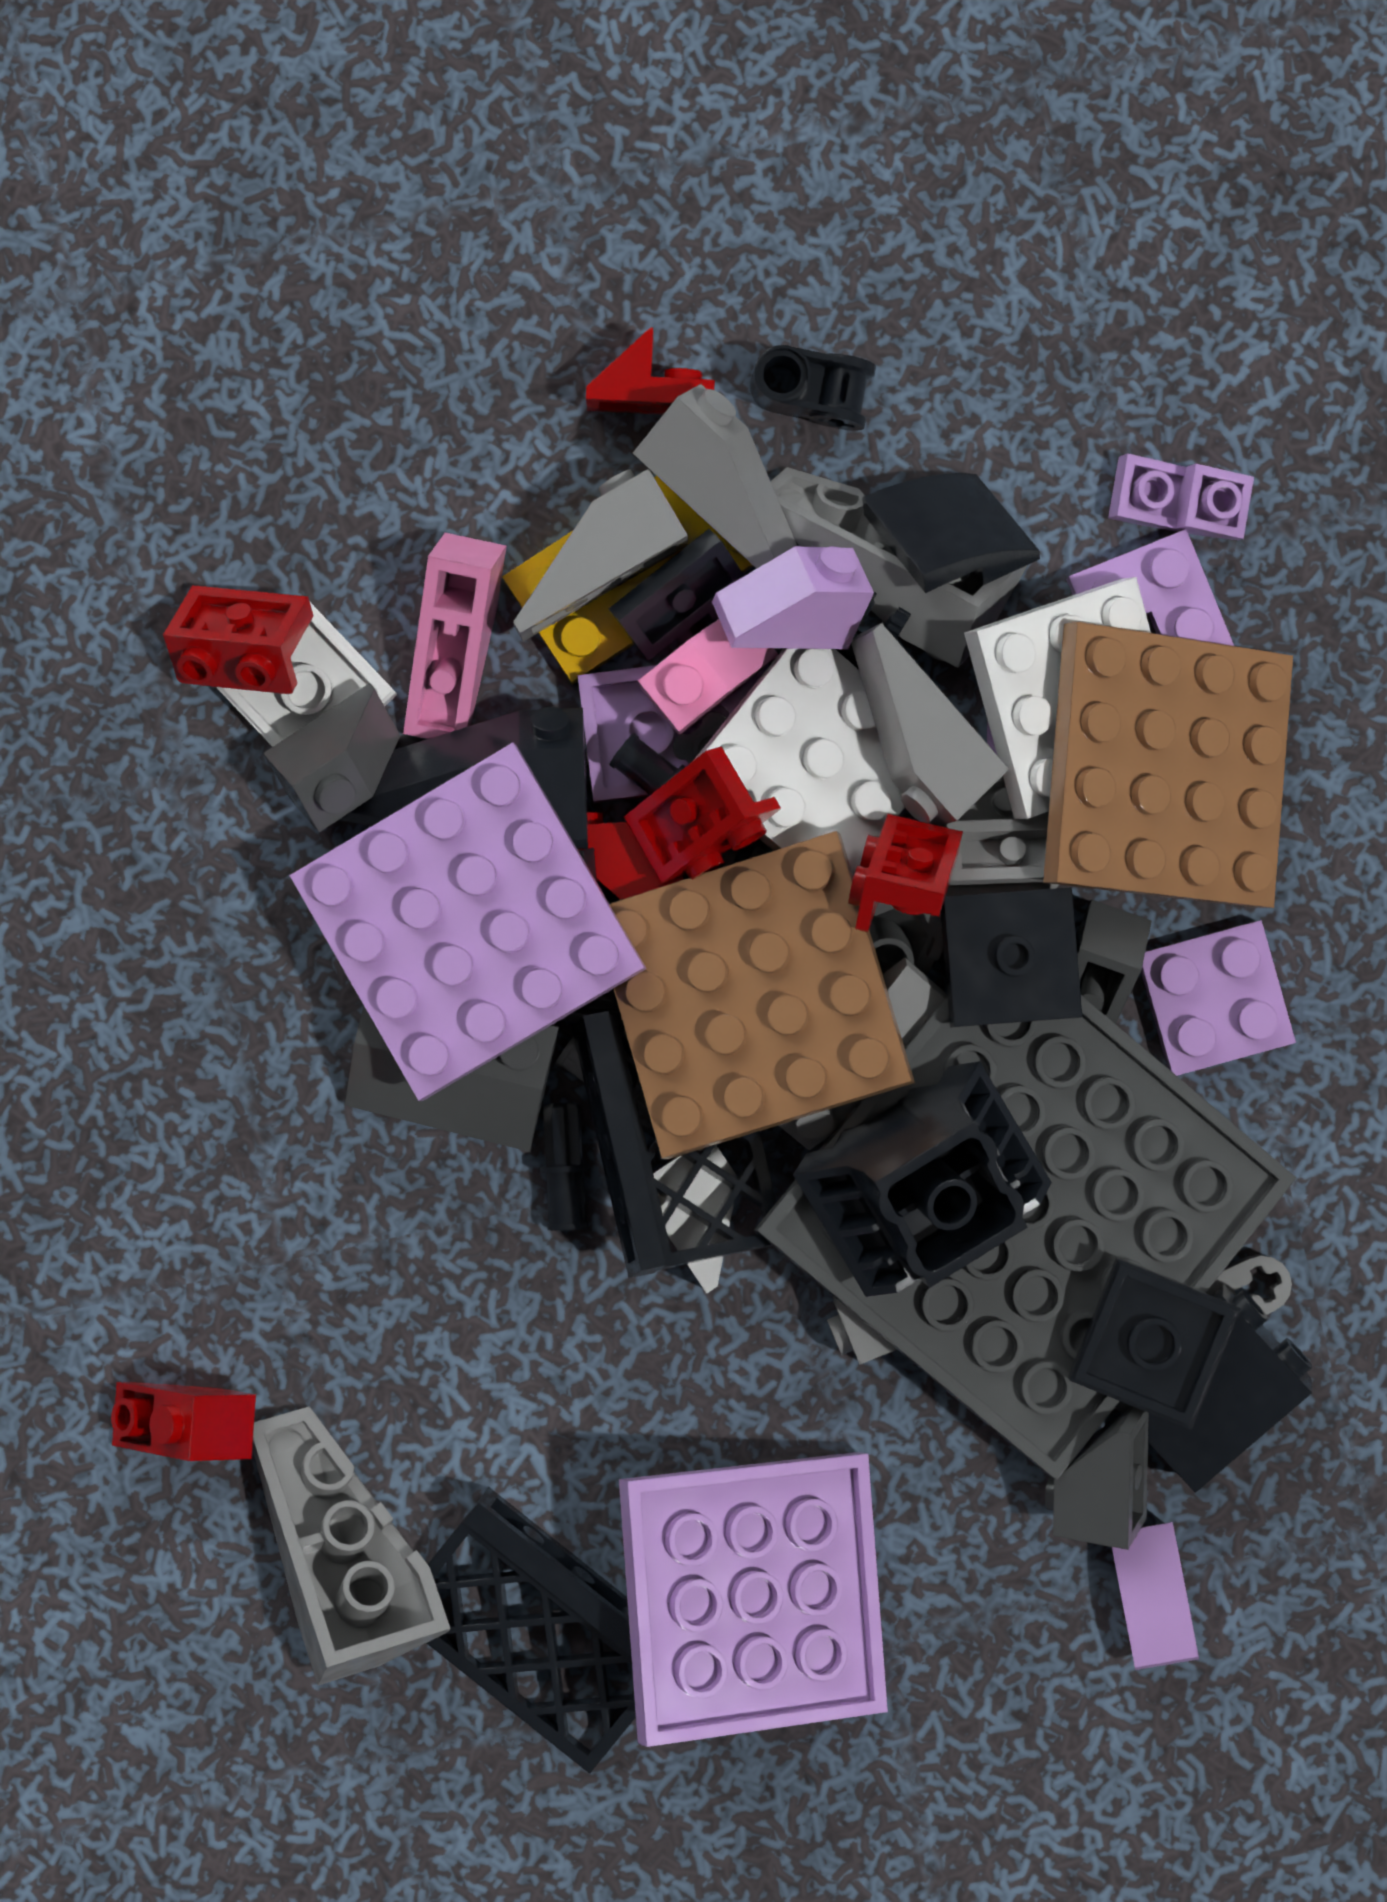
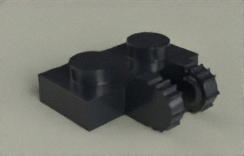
M708 529L612 605L609 610L638 650L649 661L674 640L682 646L686 641L695 636L689 628L704 616H706V620L710 625L717 621L719 618L712 604L716 592L745 575L722 541Z

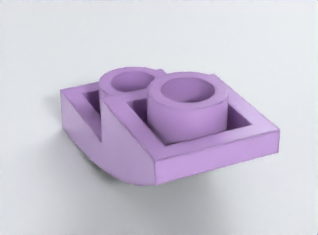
M1127 453L1118 458L1108 519L1177 532L1186 529L1188 534L1242 540L1244 539L1254 477L1200 464L1185 467Z
M1173 1522L1142 1527L1129 1550L1112 1547L1135 1670L1198 1660L1199 1655Z

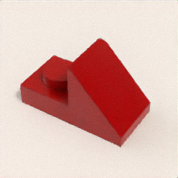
M651 327L586 386L587 411L663 415L678 396L700 384L706 389L714 390L715 380L702 379L701 371L688 368L666 369L664 377H652L654 328Z

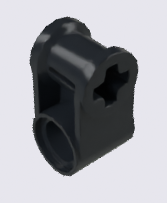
M776 345L767 349L758 358L750 379V391L754 401L762 409L769 412L807 419L823 426L842 430H863L866 423V418L861 414L867 379L875 376L876 365L868 360L851 355L825 354L789 345ZM774 366L788 368L795 375L797 387L788 393L774 392L766 385L764 372ZM842 381H844L846 383V386L844 391L843 402L840 403L839 397L841 392Z

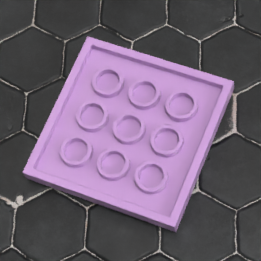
M514 742L289 875L418 1101H424L647 969Z
M853 1452L619 1479L636 1726L639 1744L650 1747L888 1712L868 1453Z

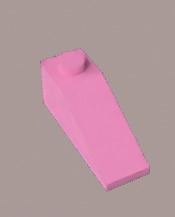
M444 533L428 555L403 734L430 739L471 726L498 606L506 545Z

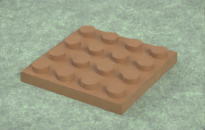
M1084 622L1064 624L1043 883L1252 908H1274L1293 655Z
M839 832L827 833L701 874L693 880L688 878L610 904L647 968L613 989L663 1159L674 1158L915 1083L870 931L864 932L855 929L859 907L848 904L853 874Z

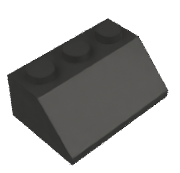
M363 1006L354 1041L345 1106L530 1152L561 1028L552 1025L424 1101H418L369 1013Z

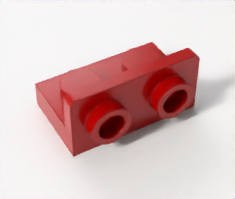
M192 585L165 630L163 637L176 678L181 683L292 694L298 682L291 656L314 615L308 596Z
M721 746L703 752L626 814L624 818L661 883L687 875L693 880L701 874L723 867L725 862L721 855L730 848L734 851L739 850L761 838L767 832L763 823L781 810V807L775 797L758 802L752 800Z
M887 814L880 836H867L860 866L857 865L853 876L848 904L859 907L855 929L864 932L869 931L878 902L892 905L896 910L906 914L919 915L926 913L939 917L959 854L963 831Z

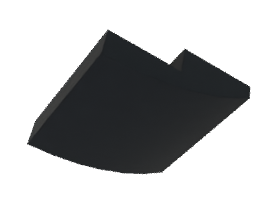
M951 473L926 476L889 486L862 497L864 516L925 593L971 572H974L983 585L1040 560L1039 549L977 474Z

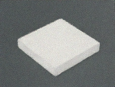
M311 602L310 605L314 616L291 656L298 682L292 694L216 687L272 747L369 683L375 688L384 706L397 696V693Z

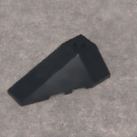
M545 707L539 710H520L396 749L390 757L373 797L340 818L339 821L373 826L514 742L576 848L588 849L587 761L583 708L562 709L558 707Z

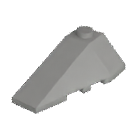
M788 467L770 481L795 541L801 547L834 546L853 548L873 591L877 593L874 598L875 604L871 611L885 623L891 613L896 612L899 607L911 613L899 636L903 640L923 649L930 657L946 661L957 668L970 656L964 632L996 622L1028 566L1026 565L983 585L974 572H971L925 593L864 516L862 497L865 495L859 488Z
M310 1406L254 1422L252 1449L298 1626L317 1685L319 1686L379 1667L449 1632L451 1628L429 1565L417 1550L413 1551L393 1525V1517L381 1502H376L355 1474L354 1465Z

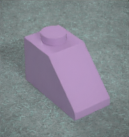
M795 546L716 592L712 604L731 648L848 649L874 592L853 548Z

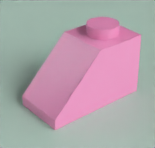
M718 619L686 641L639 679L638 683L654 706L675 732L680 735L770 664L778 656V653L774 648H731L721 622Z

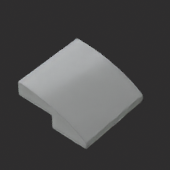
M1002 776L957 821L942 825V827L963 831L959 854L949 885L1043 883L1049 811L1029 819H1014Z

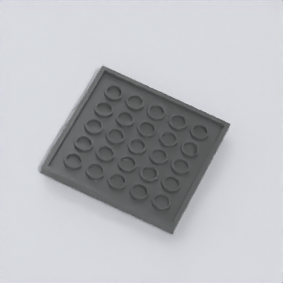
M946 994L944 1000L904 1047L915 1083L861 1099L819 1150L833 1148L844 1129L855 1128L861 1123L865 1124L896 1105L899 1100L907 1096L910 1089L938 1084L948 1066L980 1061L1052 1182L1041 1204L1023 1215L1028 1228L931 1288L919 1279L898 1293L870 1297L864 1295L796 1179L754 1230L1045 1474L1054 1480H1058L1119 1403L1114 1398L1081 1386L1068 1379L1116 1257L1206 1293L1297 1177L1082 995L1083 1017L950 1028L948 995Z

